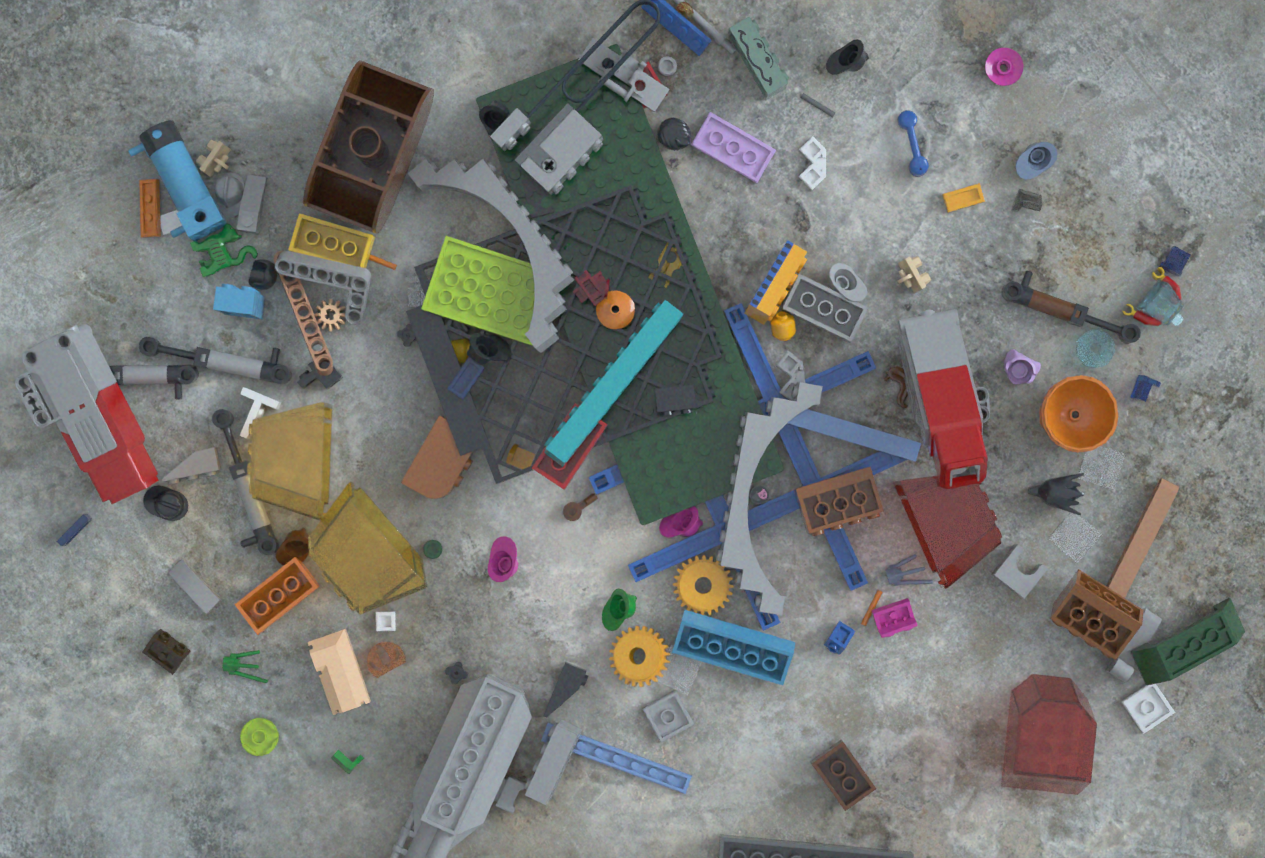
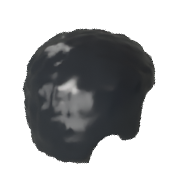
M266 259L255 260L248 281L249 285L260 290L270 289L275 284L278 276L275 264Z

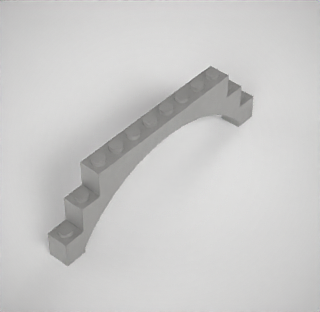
M425 159L408 172L419 189L423 192L428 189H444L474 196L499 210L516 229L529 255L534 277L535 300L533 316L529 331L525 335L535 349L542 353L559 339L556 335L558 330L551 321L567 310L563 305L565 300L559 292L574 281L571 276L572 270L567 264L563 265L561 263V255L556 249L552 250L550 248V240L545 234L541 236L538 232L540 229L538 224L534 220L530 221L527 217L529 212L523 205L519 206L516 202L519 200L513 191L509 192L507 190V182L502 176L498 177L495 172L498 170L491 162L487 163L482 159L468 170L463 162L458 163L453 159L440 170L434 162L430 163Z
M797 382V385H794L792 389L794 401L771 397V401L768 400L766 404L768 416L745 412V416H741L740 419L742 433L737 437L736 446H739V450L733 459V465L736 467L735 472L731 473L730 476L732 489L727 494L726 503L729 506L728 511H725L723 515L725 529L721 530L719 541L722 542V546L717 551L716 561H719L718 564L720 566L741 569L740 572H737L735 583L738 584L740 589L760 592V595H756L755 606L759 612L782 615L785 596L779 594L770 584L757 561L752 547L747 510L753 475L760 458L775 435L799 413L813 405L820 404L823 386Z

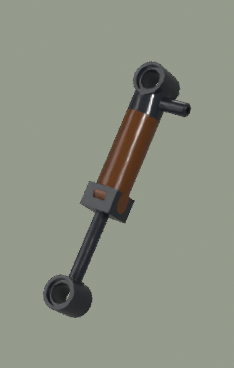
M1025 271L1021 284L1012 281L1002 288V297L1006 301L1067 321L1069 324L1081 327L1084 322L1117 333L1121 342L1126 344L1134 343L1140 338L1141 331L1135 324H1127L1120 327L1087 315L1088 307L1077 303L1073 304L1029 288L1028 286L1033 275L1031 271ZM1009 287L1016 289L1017 294L1015 297L1008 294ZM1127 329L1133 331L1134 336L1132 339L1126 337L1125 331Z

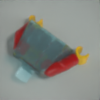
M1158 267L1157 270L1161 273V276H1157L1152 272L1153 279L1158 281L1137 305L1136 308L1138 310L1135 311L1131 304H1126V306L1132 309V312H1122L1125 316H1134V319L1145 325L1159 326L1163 324L1167 326L1172 322L1177 326L1183 321V317L1179 314L1184 306L1181 301L1180 287L1169 276L1164 275L1165 272L1162 267Z

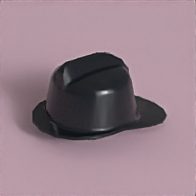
M858 39L852 40L831 54L826 63L828 73L838 75L846 70L852 72L860 70L869 59L868 54L864 51L862 41Z
M496 100L492 101L490 105L482 107L479 111V118L489 136L510 116L509 109Z
M481 333L472 334L470 337L467 356L472 357L476 362L486 364L491 360L505 361L509 359L511 348L501 337Z
M157 485L149 488L143 499L144 507L149 513L168 521L180 520L188 512L189 505L186 497L182 493L165 486Z

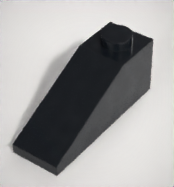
M565 661L543 717L547 718L576 693L581 685L585 686L588 675H586L587 670Z

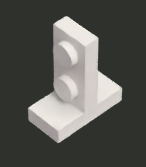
M243 387L241 395L253 399L254 403L240 436L250 439V436L253 437L257 431L258 426L255 424L258 418L261 419L264 414L265 408H263V405L279 409L281 402Z

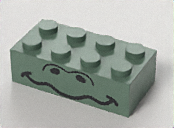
M747 17L730 27L728 36L767 100L785 90L789 78L785 70H780L778 67L779 60L775 53H770L768 48L770 45L765 36H760L758 31L760 28L755 19L751 20L750 17Z

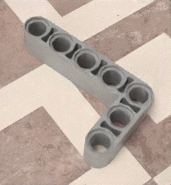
M292 251L280 253L275 263V269L278 273L348 289L349 295L345 319L352 325H357L362 321L366 311L371 282V273L368 269Z

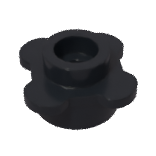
M407 324L406 328L397 332V337L402 339L405 347H409L413 341H417L411 324Z
M456 662L451 668L447 667L445 670L452 684H458L459 680L468 677V673L462 668L461 662Z

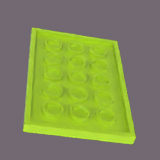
M446 236L421 309L533 346L525 335L530 328L535 300L531 263Z

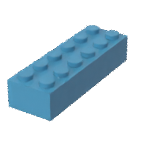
M684 610L672 653L783 685L794 655L795 642Z

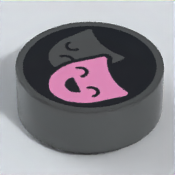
M755 486L750 491V499L755 504H764L769 498V492L764 486Z

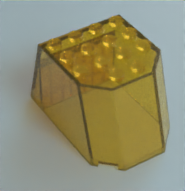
M319 402L252 420V424H249V435H252V443L248 444V455H251V463L247 465V474L250 475L249 494H252L253 499L316 520H326L327 513H323L324 505L329 504L333 405Z
M349 482L308 537V554L320 568L323 579L327 583L331 582L335 587L334 590L339 597L343 596L347 600L348 607L352 611L356 610L361 615L425 589L427 581L422 557L365 491L360 487L355 489L354 483Z

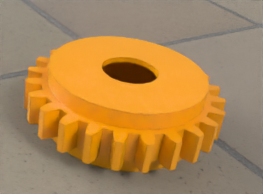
M696 555L695 561L689 558V564L682 563L684 568L682 570L677 569L680 573L679 576L674 575L677 582L673 583V586H676L677 589L673 593L679 594L676 600H682L683 602L680 606L687 605L686 610L688 611L693 609V612L697 613V611H700L702 615H704V611H707L711 615V610L714 609L717 613V607L724 608L723 602H729L727 595L733 594L729 591V588L734 587V585L729 584L733 577L727 576L730 570L725 571V566H720L718 564L719 561L714 562L713 556H710L709 560L706 559L705 555L702 556V559H699ZM700 577H706L711 581V589L707 593L702 594L695 589V582Z
M635 626V630L629 627L628 633L621 631L623 636H616L617 643L612 642L615 648L609 651L613 653V657H610L609 660L614 661V663L610 667L616 668L614 674H620L619 680L621 681L626 679L625 684L627 685L632 681V686L634 687L638 683L639 687H644V682L650 686L651 680L658 682L657 676H664L661 673L662 670L667 671L664 665L665 663H670L669 660H666V656H669L670 653L665 650L669 646L663 645L665 638L659 639L661 634L658 632L654 634V629L652 628L647 632L646 626H643L642 630L640 626ZM638 649H643L646 655L644 662L641 664H636L634 661V653Z

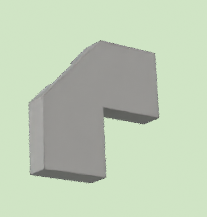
M787 351L776 365L777 368L790 377L779 393L786 399L794 401V397H792L793 386H796L797 382L806 383L804 366L800 359Z

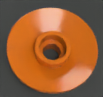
M610 291L608 292V298L603 299L597 304L596 314L599 321L605 327L621 329L632 321L635 314V306L632 299L626 293ZM613 306L619 307L617 313L612 312Z

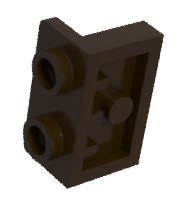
M159 629L152 636L142 653L172 675L191 652L184 644L178 642L162 629Z

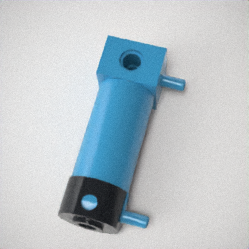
M164 121L144 131L139 136L141 144L129 149L128 152L133 157L145 150L178 211L176 214L182 226L170 231L172 237L175 238L186 232L192 241H198L228 224L216 200L210 195L174 121ZM202 216H206L203 222H199Z

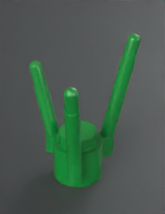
M259 650L238 654L230 653V657L224 656L222 668L223 671L229 672V675H238L263 683L268 682L266 679L236 671L240 670V668L258 669V665L244 664L237 658L260 654Z

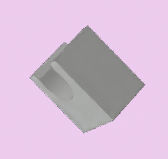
M1014 544L991 575L1019 597L1025 599L1048 568L1043 564H1038L1031 573H1021L1017 568L1016 560L1022 553L1023 548L1018 544Z

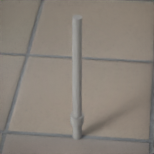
M673 0L678 6L680 3H686L684 0ZM692 8L693 13H688L689 16L708 32L719 46L722 45L733 55L737 49L727 40V37L722 32L719 33Z

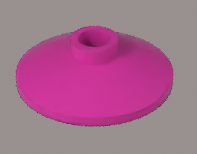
M1010 48L994 50L988 56L985 63V71L988 78L1000 86H1009L1017 82L1024 68L1021 56ZM1000 65H1005L1007 70L1002 71Z

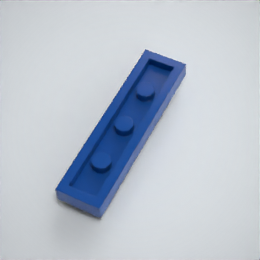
M650 0L659 8L660 24L700 56L712 40L665 0ZM645 4L641 6L655 20L657 19V12L653 7Z

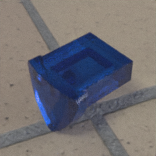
M1172 246L1167 258L1160 266L1171 274L1181 276L1182 270L1191 254L1176 246Z
M1138 375L1130 397L1146 402L1151 387L1159 388L1161 382L1145 375Z

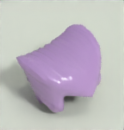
M1011 349L1004 360V369L1012 384H1030L1041 368L1040 362L1028 358L1015 349Z

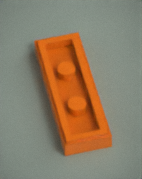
M159 179L139 180L141 237H161Z

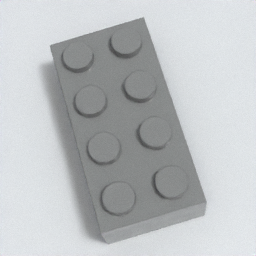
M798 274L781 310L851 343L868 307L858 302L850 301L840 293Z
M564 720L552 726L548 734L551 737L550 741L548 740L543 745L540 752L543 756L536 761L532 771L535 774L528 779L524 787L527 790L525 796L544 805L552 799L583 729Z

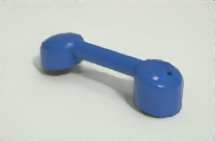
M905 110L898 116L897 121L902 129L907 130L913 159L909 163V171L913 176L921 177L927 172L929 163L920 154L914 130L917 116L913 111Z

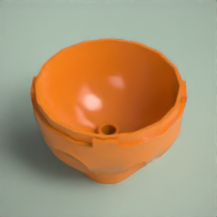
M1084 375L1067 377L1054 384L1045 395L1039 412L1041 427L1049 438L1059 447L1077 453L1093 451L1105 444L1113 436L1118 422L1117 402L1109 388L1102 381ZM1073 411L1078 413L1077 418L1072 417Z

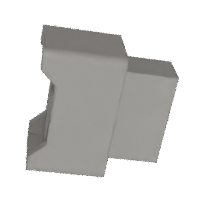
M509 775L508 779L504 777L494 799L497 802L495 806L513 814L515 810L514 801L519 791L524 789L526 782Z

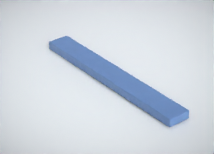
M809 409L802 411L787 423L916 462L921 443Z
M547 724L541 741L545 743L548 740L550 741L551 737L548 734L554 724ZM580 735L572 752L686 794L692 777L690 774L584 735Z

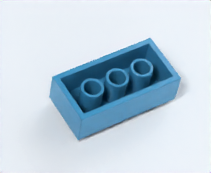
M222 284V287L216 286L213 310L224 315L263 320L266 297L252 287L241 286V289L234 285Z

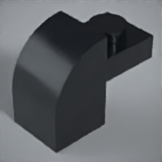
M311 362L308 366L312 371L309 372L307 370L299 376L300 380L297 383L302 389H305L316 379H319L326 389H330L343 379V376L335 366H333L331 374L322 376L318 374L314 363ZM322 362L320 363L319 367L322 369H326L329 367L330 364L328 362Z

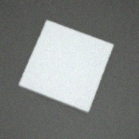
M1156 684L1145 685L1121 701L1142 734L1175 713Z

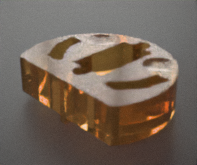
M389 641L375 645L367 657L368 669L376 678L406 662L403 649L396 643ZM377 645H380V647L384 646L391 659L390 667L387 664L384 665L376 651L378 649ZM397 647H398V650H399V653H400V654H399V660H398V661H396V654H397V653H396V650H395V648H397ZM370 662H372L375 666L381 668V670L379 671L373 668Z

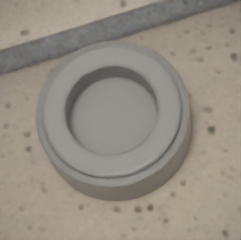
M666 56L660 59L658 62L660 74L671 76L676 72L677 63L672 57Z

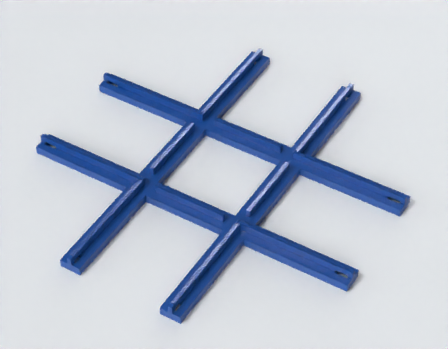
M740 303L724 310V313L763 399L758 400L762 413L768 416V412H766L767 401H771V397L786 398L779 393L781 389L748 316L744 314L743 305ZM869 351L809 377L805 379V382L807 384L823 386V393L876 369V366ZM786 424L779 431V435L803 486L866 467H871L872 473L875 475L908 460L879 451L826 476L820 477L798 427ZM618 465L588 477L596 495L624 483ZM794 490L748 510L749 531L799 509ZM721 495L705 502L715 526L629 564L628 566L635 582L722 544L719 539L721 530L725 529L723 515L725 511H728V505L724 496ZM819 504V508L816 510L822 515L824 514L825 507ZM830 528L824 529V534L850 591L868 584L844 528L833 531ZM745 590L763 631L781 623L776 614L769 613L768 615V613L757 610L755 599L756 595H760V592Z

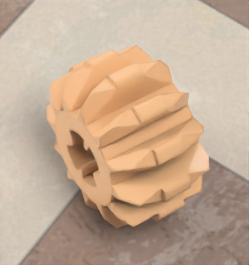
M329 299V305L323 300L322 304L324 307H316L321 313L314 314L315 317H321L317 320L318 324L323 323L321 328L325 330L328 326L330 332L333 331V325L339 330L340 326L338 323L340 322L344 325L346 323L341 319V317H345V313L341 312L346 307L341 306L338 308L341 303L340 301H336L333 306V299ZM328 311H335L336 314L333 315V320L330 318L327 319V316L329 315Z

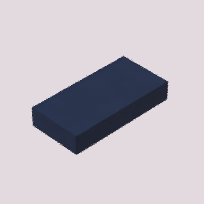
M468 357L447 389L464 400L485 368Z
M83 514L56 542L60 546H67L92 518L88 514Z

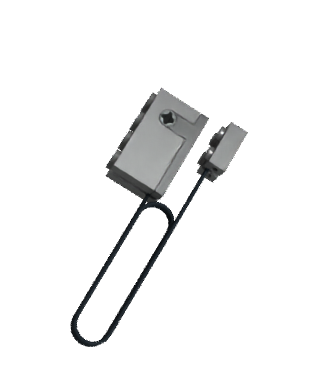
M638 0L633 3L527 116L516 108L490 136L504 151L507 149L511 150L517 144L516 139L520 135L524 136L531 127L529 125L531 122L528 118L562 83V91L565 97L571 102L581 104L575 110L567 103L515 159L516 163L550 195L559 193L564 187L562 183L566 179L571 180L577 173V167L579 165L584 166L589 161V155L592 151L597 152L602 147V141L604 140L602 135L578 111L657 28L660 23V12L657 5L650 0ZM645 4L653 7L657 12L655 23L588 95L581 99H574L568 96L565 90L568 78L629 14L640 5ZM547 166H553L554 169L551 171Z

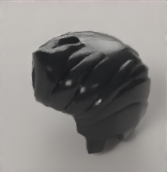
M674 117L661 122L657 131V138L665 148L678 151L691 144L690 128L685 122Z

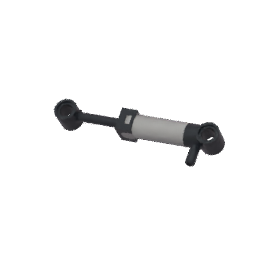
M191 364L109 366L118 385L174 384L176 400L182 399V384H191L199 377L198 369ZM186 369L192 373V377L189 380L183 374Z

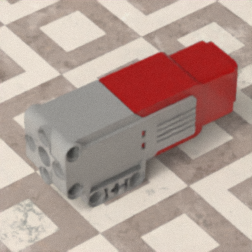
M953 309L937 313L933 310H926L918 316L899 319L898 345L902 359V368L905 373V385L912 413L917 415L924 447L927 446L929 456L933 457L940 487L951 489L982 483L986 478L988 461L982 438L983 415L959 326L957 310Z
M87 324L75 325L23 352L22 361L28 372L16 378L15 387L34 424L38 427H45L56 422L81 471L88 473L102 502L110 500L111 504H114L159 481L156 476L158 472L143 445L145 442L144 434L118 383H116L117 381L93 336L90 326ZM24 378L29 381V386L25 384ZM42 413L47 416V421L43 419Z

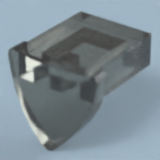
M1019 189L1011 211L1018 212L1023 207L1040 212L1042 208V195Z

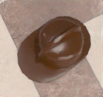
M305 528L290 531L286 535L284 542L275 553L278 563L285 565L294 557L303 562L313 551L314 543L310 540V536L306 533Z

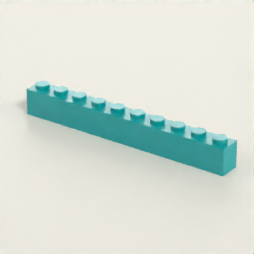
M664 300L662 304L657 303L652 310L654 313L650 319L645 318L640 325L642 328L640 332L632 334L628 340L630 342L628 347L620 349L616 355L618 359L615 363L611 361L604 370L607 373L603 378L599 376L592 385L595 388L591 393L587 391L581 398L583 403L579 408L575 406L569 413L571 418L567 423L563 421L557 428L559 433L554 438L551 436L545 443L546 449L544 453L562 467L681 320L683 313L668 301Z

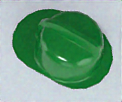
M618 588L613 591L602 611V623L608 631L617 630L625 619L634 615L637 597L626 593L623 589Z

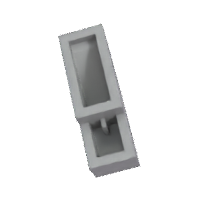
M183 559L169 572L178 585L206 614L222 600L209 587L210 585Z

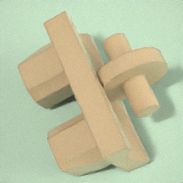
M210 140L207 149L211 153L207 158L201 155L196 160L200 167L199 169L212 177L222 167L226 170L229 168L225 163L229 158L227 155L231 149L220 141Z
M918 256L908 257L898 263L901 268L899 271L901 279L897 281L898 284L904 282L906 287H911L914 293L925 288L926 284L931 281L928 273L919 274L917 268L922 266V262Z

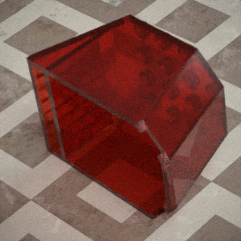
M937 475L893 481L932 573L937 572L940 581H938L940 588H949L1001 544L1002 534L995 523L997 517L993 509L990 510L987 505L989 503L988 496L985 491H981L979 486L982 483L946 489L945 487H940Z
M1031 674L1025 681L1011 690L1001 787L1078 795L1091 783L1097 722L1088 699L1071 678Z

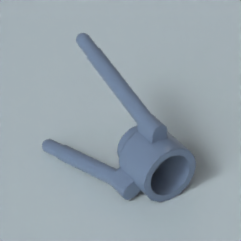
M916 554L897 564L890 565V569L886 570L889 585L932 584L933 580H902L905 575L926 569L925 567H920L903 572L901 568L897 569L917 557Z

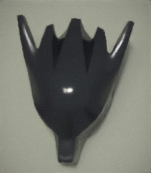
M1084 473L1050 478L1041 485L1029 487L1028 494L1039 497L1048 506L1081 516L1080 512L1070 508V506L1078 505L1079 502L1075 500L1084 496V493L1076 488L1081 486L1080 483L1072 481L1084 476Z

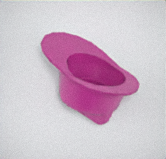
M693 506L663 518L659 530L667 538L678 535L689 537L694 535L699 527L703 526V522L698 516V509Z
M501 536L494 541L487 569L492 580L504 582L513 576L518 569L517 547L515 542L507 536Z

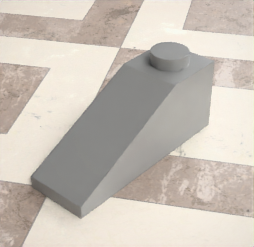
M247 175L238 216V231L259 234L267 177Z

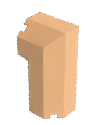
M346 629L308 642V646H313V649L309 650L316 671H321L322 673L319 677L333 715L357 708L364 704V701L365 704L371 702Z

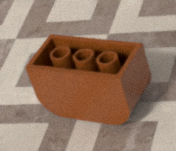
M439 415L401 481L402 484L431 499L443 498L449 495L454 487H459L464 478L461 476L463 471H468L473 463V460H471L472 452L460 456L446 418Z

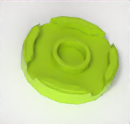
M255 718L249 720L243 726L240 732L242 747L247 753L253 756H263L275 749L279 740V733L272 721L266 718Z

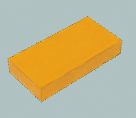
M980 183L942 194L947 213L985 202Z

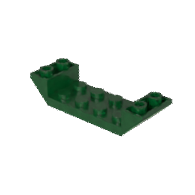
M1227 598L1214 605L1215 612L1154 645L1145 643L1130 651L1145 685L1171 681L1238 644L1245 630L1231 598Z

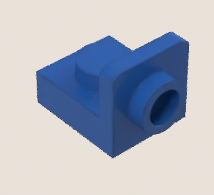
M839 621L824 645L830 652L840 655L856 631Z

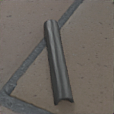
M803 93L800 97L829 116L834 117V111Z

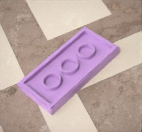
M711 112L691 144L692 147L756 184L776 151L774 148Z

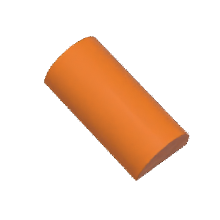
M294 557L234 605L255 633L259 635L318 589L319 585L305 565L297 557Z

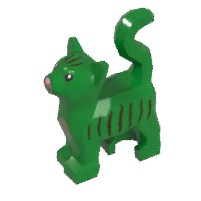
M225 224L220 233L209 236L201 243L197 241L190 243L193 251H208L211 258L207 261L204 259L199 260L201 265L199 269L202 277L216 274L221 269L242 264L247 253H250L256 259L258 256L257 250L253 246L247 245L239 250L237 258H232L227 250L226 243H233L241 239L242 235H238L236 229L230 224Z

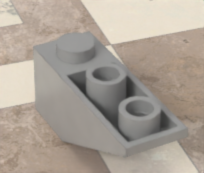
M213 447L195 451L163 477L162 482L168 481V485L180 483L179 479L187 478V481L199 479L198 475L205 474L206 477L217 475V471L222 470L217 448Z

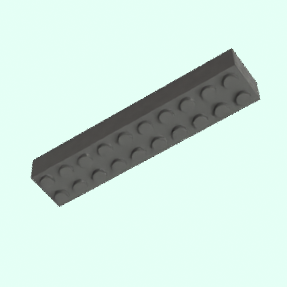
M720 834L718 858H914V854L911 851Z

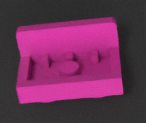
M908 598L872 610L881 638L891 637L895 633L909 631L913 627L918 626Z

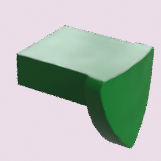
M337 750L331 759L347 774H350L364 757L360 754L354 762H351L340 750Z

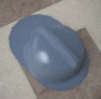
M1049 142L1030 144L1016 161L1015 168L1017 174L1025 180L1035 178L1054 165L1057 160V150Z

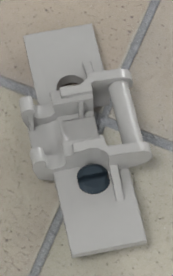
M592 38L578 61L597 42L596 39ZM601 44L583 64L602 76L598 81L599 83L628 51L624 49L619 56ZM630 56L613 74L631 87L630 91H626L610 79L604 85L622 96L624 101L627 102L631 96L655 112L670 89L643 72L647 65L645 62L642 61L640 63ZM641 80L645 83L643 91L636 90V81Z

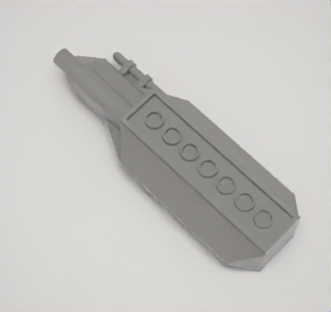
M489 673L461 685L413 789V808L405 826H402L400 830L401 834L397 843H394L392 847L393 852L390 858H398L400 853L405 855L404 858H446L453 847L484 823L532 718L523 689ZM408 836L413 839L408 849H405L403 846Z

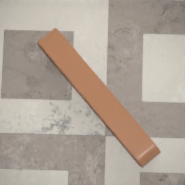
M283 250L278 251L274 255V263H276L280 253L283 252ZM278 273L316 371L322 376H328L333 371L332 358L299 278H295L292 282L285 281L287 276ZM294 293L302 295L299 299L292 298ZM301 310H307L309 312L308 315L304 317L300 316L298 313ZM308 327L316 329L313 334H308L305 330ZM316 344H319L323 347L320 351H314L312 349V347ZM322 362L330 364L326 369L320 368L319 365Z
M1163 478L1158 481L1106 587L1122 597H1126L1179 490V486Z

